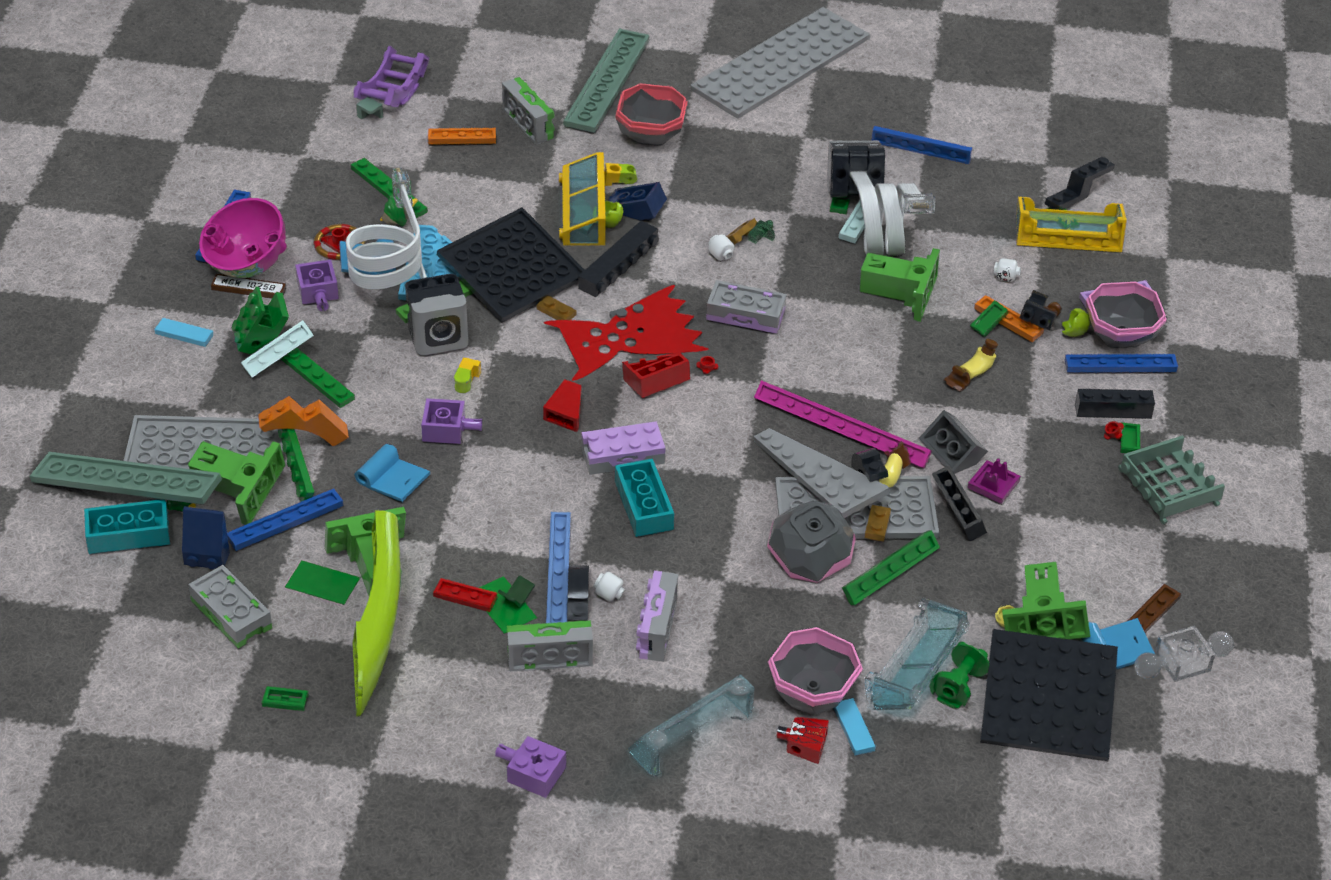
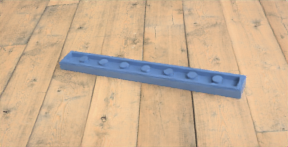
M551 512L546 623L567 622L571 512Z

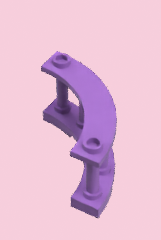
M388 46L384 53V60L377 73L367 82L358 81L353 92L354 98L361 100L366 97L384 100L385 105L392 107L404 105L419 86L417 82L419 77L424 76L429 57L423 53H418L416 58L398 55L394 48ZM393 61L413 64L411 73L405 74L391 71ZM387 76L406 80L401 86L384 82ZM378 88H383V89H387L388 91L385 92V91H381V90H377V89H378Z

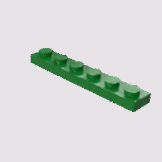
M366 158L351 164V170L386 198L391 194H400L398 184ZM407 192L409 200L416 199L410 193ZM419 200L413 206L416 218L428 213V208Z
M298 348L280 358L339 408L355 400V394Z
M278 429V436L283 444L282 449L287 457V466L290 467L292 481L295 482L296 495L299 497L300 502L312 498L315 492L295 429Z
M932 530L924 532L843 586L842 589L850 605L857 604L939 549L940 546Z

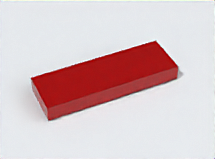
M440 578L433 591V597L488 612L491 611L498 598L496 592Z

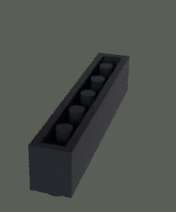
M644 221L637 223L578 276V289L594 297L603 293L611 283H614L621 274H624L632 264L634 265L642 255H645L652 246L658 243V228Z

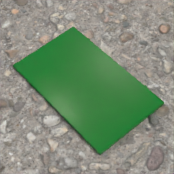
M301 560L285 588L345 605L360 577Z
M504 576L479 587L497 593L498 598L491 611L486 612L504 634L507 633V626L524 625L537 619V616L525 602L520 608L498 593L500 589L507 594L511 588V584Z

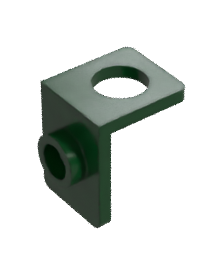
M518 576L507 594L500 589L498 593L521 608L534 589L535 584L522 576Z

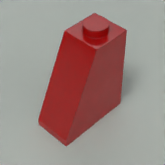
M564 379L543 406V420L577 432L579 430L581 385Z

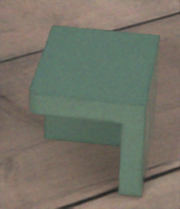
M366 97L356 104L357 117L360 119H364L370 114L379 118L383 117V105L370 97Z

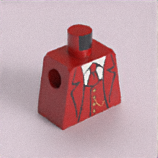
M796 717L791 728L778 727L776 738L787 741V753L819 764L828 733L829 720Z

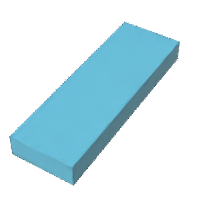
M162 318L154 329L157 335L206 347L213 337V330Z
M854 699L841 701L833 709L854 755L875 751L876 746Z

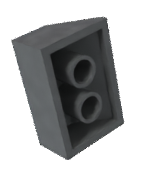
M945 410L940 413L919 437L945 467L948 465L951 467L954 474L977 465L988 452L956 416Z

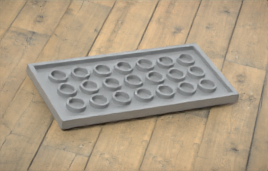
M134 415L124 461L189 469L188 463L203 441L247 456L249 451L263 456L265 449L269 448L274 441L280 443L282 454L284 452L282 440L278 436V429L264 432L259 427V419Z
M900 476L896 484L890 488V494L844 518L852 528L856 539H867L864 537L871 506L877 505L891 508L885 539L917 538L928 530H932L935 538L939 537L930 476ZM795 477L775 478L778 516L793 507L809 501L822 502Z

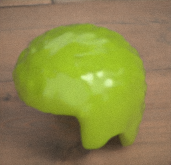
M605 201V227L613 228L622 219L623 207L618 202ZM598 208L595 210L594 218L598 217Z
M1081 308L1073 309L1068 321L1062 322V326L1065 329L1062 333L1070 337L1083 335L1087 332L1090 325L1088 314Z

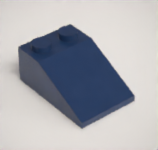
M660 182L617 188L607 201L620 203L623 207V216L637 220H652L663 207L667 197Z
M184 506L182 532L184 565L204 567L212 570L221 565L225 566L230 550L224 511Z

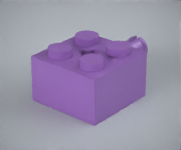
M331 259L295 265L302 304L316 302L317 309L322 311L323 306L325 311L329 308L328 300L339 299L337 280Z
M426 398L421 424L422 441L461 444L464 430L482 431V419L465 418V401Z
M527 736L517 750L500 743L495 752L496 757L510 762L507 766L508 783L544 798L547 797L566 768V751Z

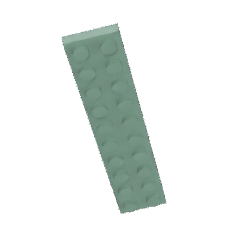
M619 28L565 117L564 126L592 133L597 131L648 44L650 35Z
M48 452L30 475L31 482L196 504H204L222 479L220 473L56 452Z

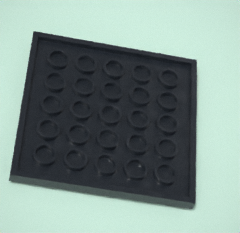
M523 207L437 250V256L501 323L533 307L545 297H551L578 283V276L585 270Z
M993 629L980 743L1108 762L1118 646Z

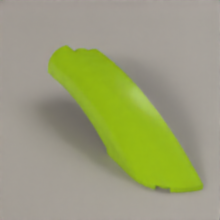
M375 510L372 525V589L362 618L355 623L352 640L356 716H361L380 678L390 648L400 591L398 518L395 514L388 511Z

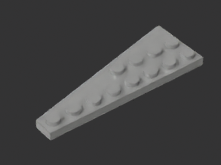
M770 428L754 436V442L822 502L834 505L844 518L890 494V488L877 480L870 482L866 475Z

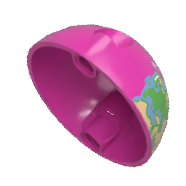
M245 198L234 201L218 210L204 226L199 242L201 254L212 268L227 276L234 278L257 276L272 267L278 260L279 254L286 250L285 223L278 208L265 199Z

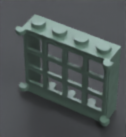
M1183 435L1123 455L1122 464L1118 466L1119 471L1129 477L1132 484L1141 492L1143 498L1158 513L1162 524L1168 522L1166 519L1168 516L1213 502L1215 507L1219 506L1220 502L1218 500L1222 499L1225 489L1224 484L1214 486L1215 477L1213 475L1206 478L1203 476L1204 464L1202 462L1195 465L1192 463L1194 457L1192 450H1187L1185 453L1182 451ZM1172 455L1177 463L1166 466L1161 458ZM1156 460L1162 468L1151 471L1145 463ZM1141 465L1146 473L1141 474L1136 466ZM1181 467L1187 475L1176 478L1171 470ZM1166 472L1172 480L1161 483L1155 475ZM1150 477L1156 485L1151 486L1146 478ZM1191 479L1197 487L1186 490L1181 482ZM1176 484L1182 492L1171 495L1165 487ZM1160 489L1166 497L1161 498L1155 490Z

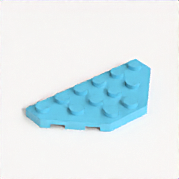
M419 225L422 264L427 277L454 274L437 256L438 249L452 242L445 235H440L438 229L434 226ZM418 272L409 280L401 283L398 292L399 300H406V282L421 279Z

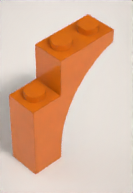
M288 396L258 414L259 427L264 432L276 429H299L320 436L332 446H336L349 438L347 424L321 400H317L302 408L294 399Z

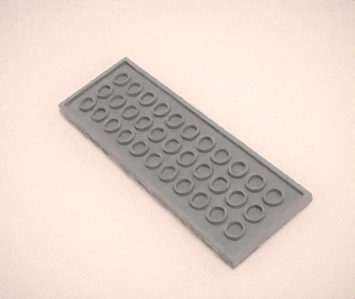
M822 7L691 84L690 90L739 119L869 40L870 34Z

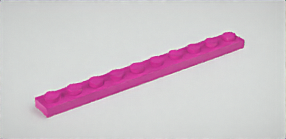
M762 380L754 398L883 452H891L902 441L909 451L911 463L925 468L932 452L925 447Z

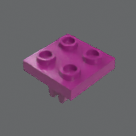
M999 458L994 463L986 460L968 482L967 488L1002 504L1020 482L1021 476L1007 470V462L1001 464Z

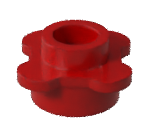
M704 356L700 359V362L696 363V367L703 370L704 374H709L712 370L718 369V364L715 363L713 357Z
M1116 421L1107 423L1105 426V439H1120L1123 436V423Z

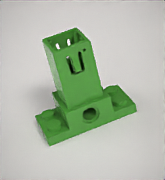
M933 248L931 255H927V258L914 257L913 261L868 253L861 268L860 292L903 300L904 306L912 307L914 320L921 322L938 277L940 249Z
M203 441L188 463L189 469L220 473L222 479L214 490L236 498L235 504L243 525L253 521L286 466L280 443L274 441L269 448L265 449L263 456L250 451L247 456Z
M404 507L384 510L397 516L399 539L404 538L406 518ZM375 512L325 522L324 548L326 554L346 550L350 562L356 561L368 596H370L373 583L372 525ZM400 568V586H401V573H402L401 568Z
M1057 562L1025 565L1027 596L1022 597L1023 607L1002 610L1005 630L1062 639L1091 637L1086 600L1065 602L1064 592L1060 590ZM1046 569H1047V573H1048V577H1047V578H1045V570H1046ZM1035 571H1038L1039 579H1036Z

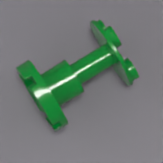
M959 642L951 652L952 660L958 668H953L950 672L941 671L936 673L929 684L931 693L933 695L936 693L938 696L937 700L954 709L960 708L961 705L964 707L971 697V691L967 685L969 681L968 674L974 677H982L988 673L989 667L987 652L983 649L967 645L965 642Z

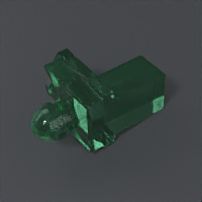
M759 220L756 226L748 233V240L754 244L762 237L773 241L775 239V231L772 230L774 228L773 221L767 220L764 222Z

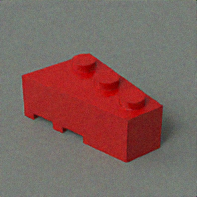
M680 352L660 355L655 360L646 361L645 358H642L637 363L628 364V361L622 362L623 380L641 398L690 380L689 360Z

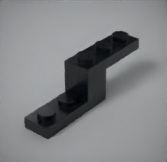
M1100 157L1072 170L1067 188L1047 197L1044 204L1054 210H1063L1087 198L1093 180L1113 171L1115 164L1105 157Z

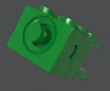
M256 286L253 292L249 294L248 301L241 308L237 320H234L232 324L238 351L254 354L278 337L289 319L283 293L276 292L269 305L263 304L259 287Z

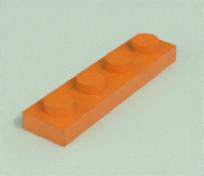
M496 128L428 129V144H496Z
M985 295L975 303L974 309L982 313L994 299ZM1004 306L1008 309L1009 313L999 324L1032 343L1043 334V328L1019 318L1020 314Z

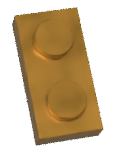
M753 218L744 222L726 237L733 244H737L743 240V235L747 236L754 231L753 227L758 224L756 219Z
M550 296L545 297L537 304V310L556 320H571L577 315V310Z
M877 505L871 506L864 538L884 542L891 508Z

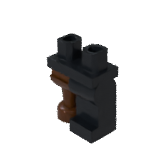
M1033 290L1030 298L1026 300L1019 318L1043 329L1050 330L1055 318L1061 313L1062 308L1057 302H1051L1045 307L1048 296Z

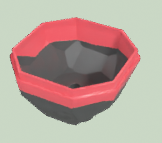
M640 83L622 91L616 111V121L621 133L633 139L636 143L663 145L681 132L687 101L673 87Z

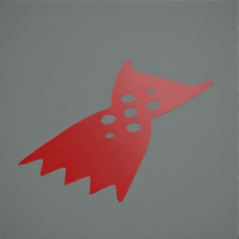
M675 285L668 286L625 308L627 311L626 317L619 318L615 315L607 324L582 320H551L543 322L560 329L579 367L572 381L579 380L610 361L618 351L639 354H669L706 351L709 348L692 343L702 334V331L684 328L694 316L676 312L686 301L668 297ZM641 304L644 310L641 313H636L633 311V306ZM624 321L628 324V327L621 330L617 328L616 324ZM599 328L602 333L599 336H593L590 330ZM643 328L644 332L639 333L637 329ZM616 333L619 339L617 341H610L608 335ZM633 338L636 340V345L627 346L625 340ZM583 342H588V343H589V346H588V347H584V346L582 345V343H583ZM607 345L610 347V351L608 353H601L599 347Z

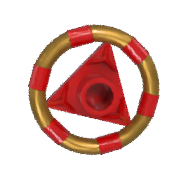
M335 224L323 228L314 238L315 250L323 257L340 260V241L346 242L347 236L357 228L347 224ZM320 241L337 253L324 250Z

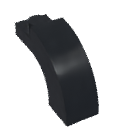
M875 448L852 455V469L866 475L870 482L888 477V470L880 459V453Z
M569 565L567 621H588L589 565Z

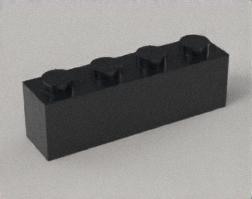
M1078 389L1075 400L1076 416L1088 418L1152 419L1155 406L1153 390Z
M948 465L932 473L938 490L968 540L973 541L986 534L987 531L983 520L951 467Z

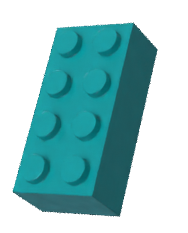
M653 458L615 465V484L635 537L674 530V511Z
M166 499L84 508L85 538L89 554L170 544Z

